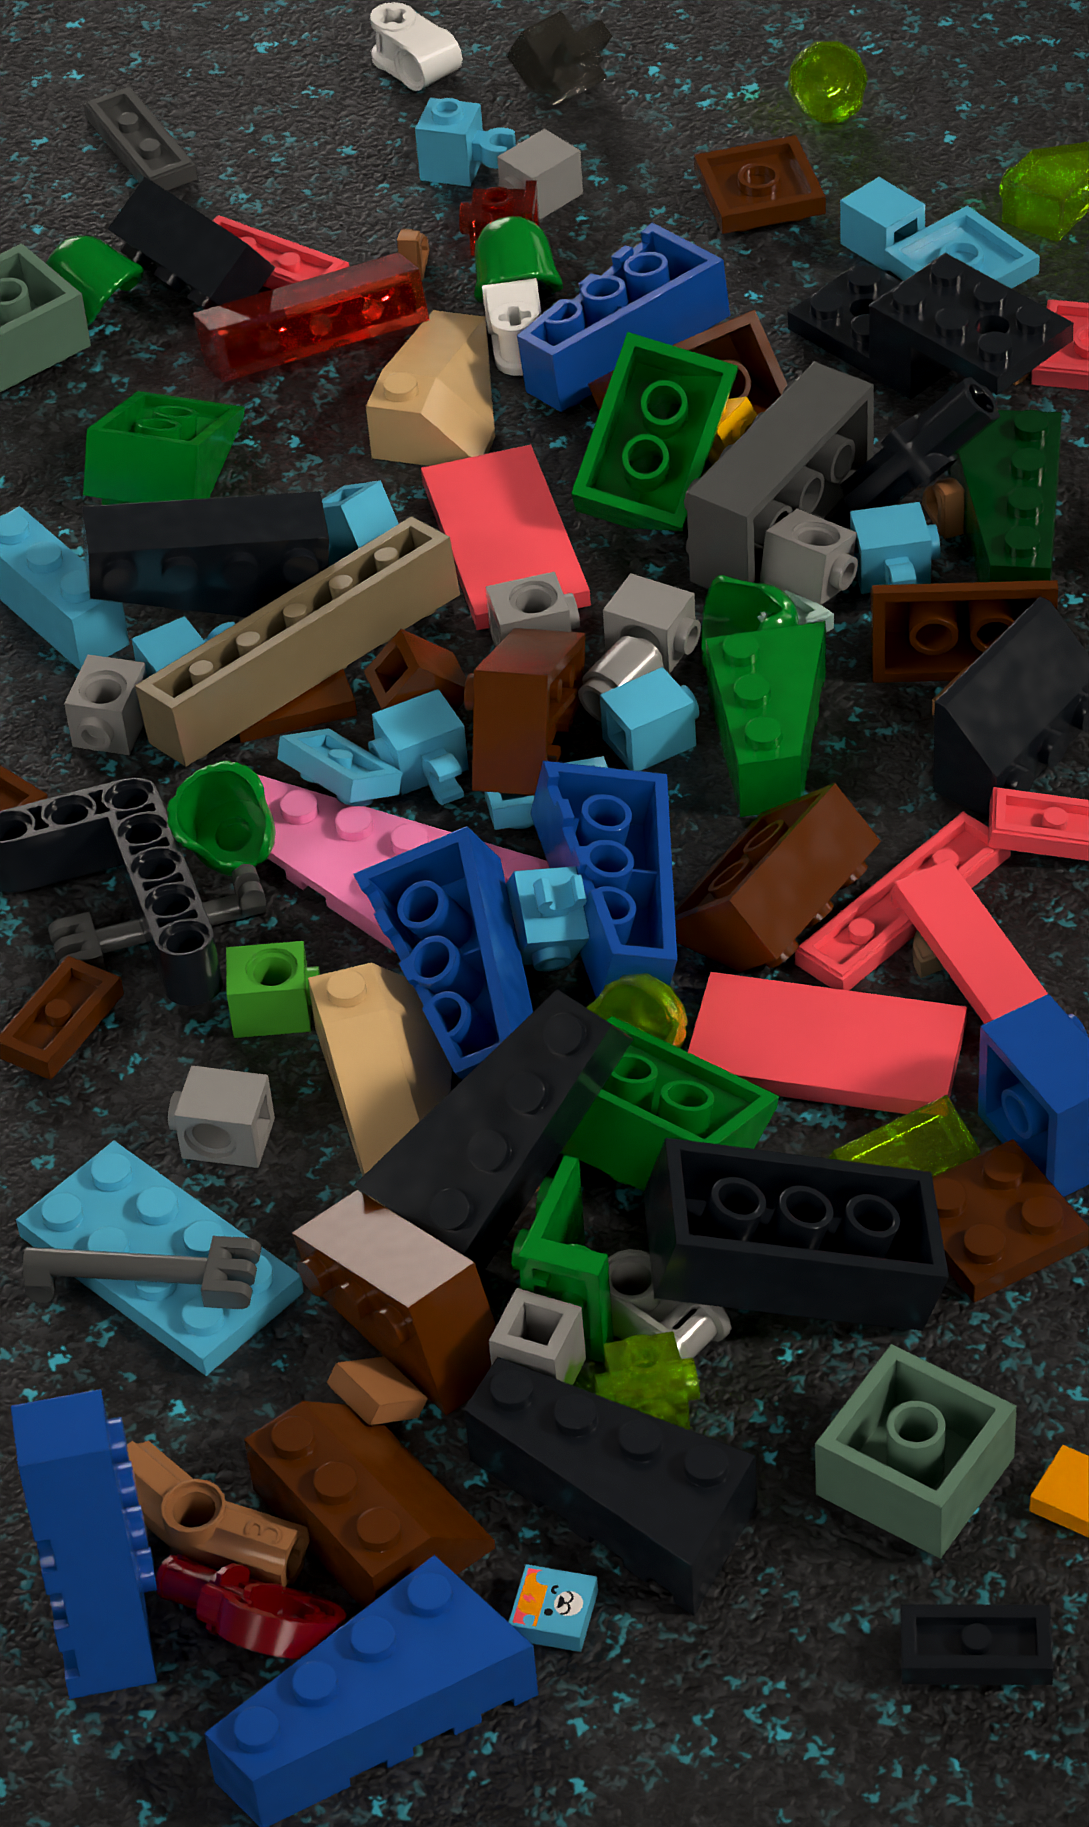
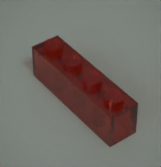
M399 252L193 313L205 365L222 382L430 320L419 268Z

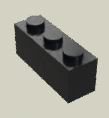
M147 177L143 178L108 227L109 231L124 242V245L119 250L124 256L139 264L144 270L147 269L151 262L155 264L157 268L153 275L178 293H180L185 285L192 289L187 298L212 316L220 308L236 320H239L276 268L246 242Z

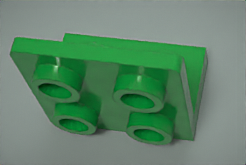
M565 1155L555 1177H546L540 1186L536 1201V1218L531 1229L522 1228L516 1238L512 1252V1268L520 1272L519 1289L582 1307L586 1359L605 1363L614 1343L608 1254L592 1251L584 1246L585 1232L579 1158Z

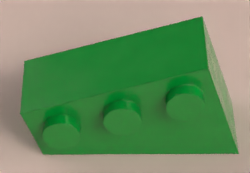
M826 621L706 638L708 694L740 817L759 815L763 811L804 796L814 727L817 726L819 700L826 677Z

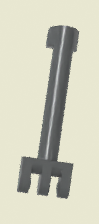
M242 864L232 871L234 895L202 902L211 926L267 912L265 894L256 868L253 865ZM90 911L57 919L48 927L50 939L54 944L55 956L59 961L58 966L67 956H71L106 971L103 953L147 943L138 919L95 929Z
M212 1236L208 1257L26 1247L23 1255L24 1287L29 1299L38 1303H47L53 1299L56 1288L55 1280L58 1276L202 1285L201 1294L204 1307L244 1309L250 1305L252 1288L250 1286L255 1282L257 1273L255 1264L259 1262L262 1247L258 1241L252 1238Z

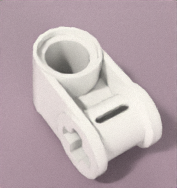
M385 3L372 10L370 22L371 27L376 31V45L371 52L373 64L377 68L387 71L413 91H420L460 68L462 64L460 47L453 35L446 29L436 26L416 13L410 6L403 3Z
M537 279L482 285L487 330L492 338L495 364L498 370L504 374L522 376L523 371L517 335L541 316Z

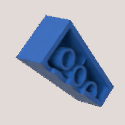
M652 222L641 231L642 242L636 247L624 245L611 256L613 266L601 276L591 273L579 283L580 293L574 299H560L517 335L526 392L562 412L567 408L578 405L583 399L592 395L588 383L615 369L627 332L673 345L706 331L713 325L730 316L724 260Z
M543 761L530 814L549 868L576 866L577 875H582L587 900L583 907L590 939L581 949L580 955L598 1006L663 1012L677 963L667 774Z
M468 826L353 873L359 887L368 896L376 912L374 916L382 932L390 939L400 959L399 965L407 981L415 988L423 1004L422 1010L454 1073L462 1080L533 1013L501 859Z
M101 1389L12 1405L11 1412L18 1468L34 1541L37 1542L46 1595L50 1597L59 1652H63L65 1681L69 1699L157 1683L145 1600L146 1592L157 1590L156 1573L151 1547H148L141 1504L139 1505L132 1461H129L122 1416L107 1418Z
M433 1555L204 1733L214 1781L259 1827H269L351 1787L350 1778L382 1763H385L387 1768H390L414 1756L413 1747L451 1729L454 1735H457L482 1723V1713L509 1700L512 1701L514 1706H517L539 1695L534 1647L531 1642L451 1569Z

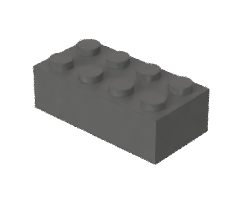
M814 361L797 380H792L787 384L782 395L765 412H760L755 417L751 427L734 444L728 445L723 450L719 460L701 478L698 477L692 481L684 498V507L687 510L688 518L686 552L689 555L691 582L709 589L712 581L717 576L725 575L747 582L761 583L759 581L765 532L767 529L796 509L829 521L842 508L845 502L842 499L843 490L840 484L874 456V384Z

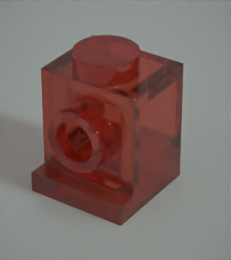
M526 180L525 189H507L505 187L473 189L472 201L460 203V233L469 234L471 256H475V245L481 231L489 223L499 218L518 216L533 221L540 226L537 180Z

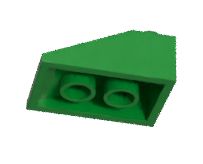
M137 391L87 428L83 495L101 498L103 505L210 498L244 419L245 407Z

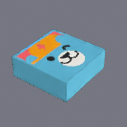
M526 1564L509 1623L533 1644L581 1652L598 1594L597 1577Z

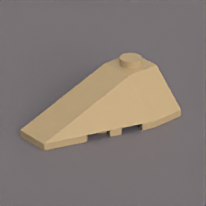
M367 963L308 978L316 1033L362 1176L452 1091V1067L422 1010L423 1004L415 988L407 981L405 976L374 963Z

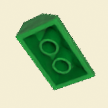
M627 332L571 493L576 512L632 529L683 531L687 520L684 498L692 481L702 477L738 371V366Z
M613 1016L606 1020L634 1040L568 1140L561 1154L579 1158V1160L609 1174L612 1179L620 1183L629 1184L644 1192L665 1137L755 1148L778 1106V1095Z

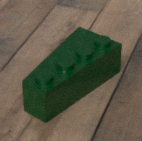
M998 410L1001 417L956 454L958 460L947 470L948 474H951L952 478L956 479L965 490L964 532L968 546L972 547L977 578L979 582L1052 580L1062 412Z

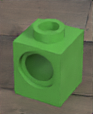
M304 941L226 947L227 1000L234 1038L311 1032L310 1005H312L308 978L320 975L319 966L307 967Z

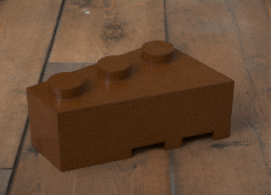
M514 628L481 661L474 670V674H468L465 683L464 703L467 711H473L472 791L535 795L542 762H558L561 754L560 745H552L556 732L569 733L580 703L578 690L583 685L585 633Z
M355 1190L292 1232L301 1256V1260L297 1262L299 1275L313 1294L324 1297L446 1416L471 1399L491 1367L489 1339L496 1328L475 1262L358 1190Z

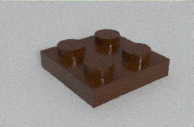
M796 135L694 155V172L722 234L735 231L745 232L756 227L787 221L796 222L807 217L826 214V196Z
M1014 1139L932 1178L948 1272L974 1303L1089 1246V1226Z

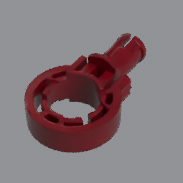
M170 1555L161 1564L155 1578L157 1584L156 1593L159 1597L196 1610L197 1619L207 1623L206 1629L210 1633L220 1635L227 1641L243 1648L267 1655L300 1659L342 1627L346 1620V1612L334 1602L308 1592L283 1587L282 1584L265 1583L255 1578H249L250 1570L240 1564L231 1563L216 1571L191 1561L184 1555Z

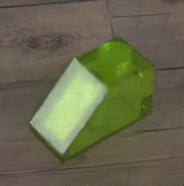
M1089 142L1032 149L1015 167H1010L1005 172L999 188L1000 196L1003 197L1002 221L1058 242L1089 211Z

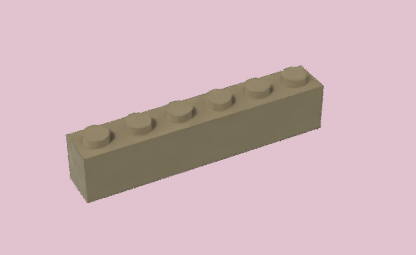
M411 516L136 684L135 688L149 744L187 767L341 669L344 670L349 664L379 645L387 643L400 629L405 630L422 618L433 614L438 608L460 595L450 537Z

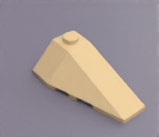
M433 310L383 368L366 404L372 459L432 466L489 453L495 438L485 316Z

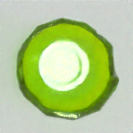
M836 40L815 41L796 55L790 67L788 90L797 109L816 122L841 123L862 108L868 75L865 66L861 62V58L854 49Z
M649 973L622 975L620 979L605 985L597 999L586 1007L605 1020L613 1016L678 1048L682 1047L688 1034L686 1029L688 1019L685 1006L671 986Z

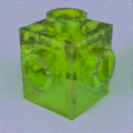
M674 1332L655 1335H634L622 1341L605 1343L606 1373L594 1375L596 1395L690 1430L689 1401L700 1399L699 1383L693 1358L680 1359Z

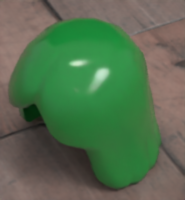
M508 216L489 223L481 231L475 245L477 281L474 297L477 302L484 303L482 285L536 278L537 281L545 283L549 293H557L563 289L562 279L555 267L548 239L543 230L533 221L523 217Z
M78 235L67 238L54 249L46 261L49 267L82 293L88 327L94 322L104 303L118 288L130 291L141 281L144 269L139 264L124 257L109 245L93 236Z
M725 575L717 576L708 589L703 606L700 634L702 665L707 668L706 638L799 625L798 612L794 602L787 593L776 586L766 583L747 582ZM760 612H765V619L760 622L757 616H762Z
M220 761L214 765H207L186 778L177 788L175 796L169 800L167 823L172 836L183 847L191 850L208 868L220 874L232 876V871L240 865L251 864L256 867L269 857L275 844V823L265 798L263 784L259 776L248 766L231 761Z

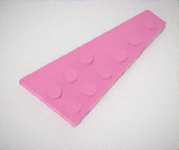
M258 775L264 787L265 798L272 813L276 830L275 844L268 859L285 870L287 880L302 890L309 886L326 898L327 907L396 953L390 939L382 932L374 916L376 912L368 896L359 887L353 873L452 832L365 806L347 805L338 801L335 797ZM484 842L500 857L506 883L514 871L549 868L546 860Z

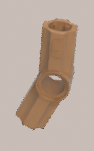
M131 1441L127 1444L129 1461H132L139 1505L141 1504L145 1526L169 1546L170 1555H184L189 1560L213 1570L221 1569L231 1563L240 1564L250 1570L249 1578H255L265 1583L282 1584L283 1587L294 1585L304 1567V1558L310 1542L307 1527L225 1501L224 1494L217 1485L208 1480L193 1479L149 1441L144 1443Z

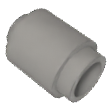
M631 636L621 637L583 676V685L578 690V697L584 709L601 722L600 694L656 669L664 668L660 651L646 639Z

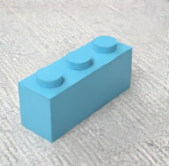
M21 506L0 516V600L79 670L87 655L109 657L130 645L122 602L90 599L84 560Z

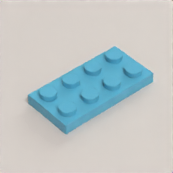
M112 1141L16 1219L20 1237L33 1247L208 1257L212 1236L249 1238L116 1141ZM263 1247L259 1262L255 1264L257 1267L255 1282L250 1286L252 1288L250 1305L244 1309L204 1307L201 1294L202 1285L75 1277L205 1376L211 1373L304 1293L302 1278L299 1273Z

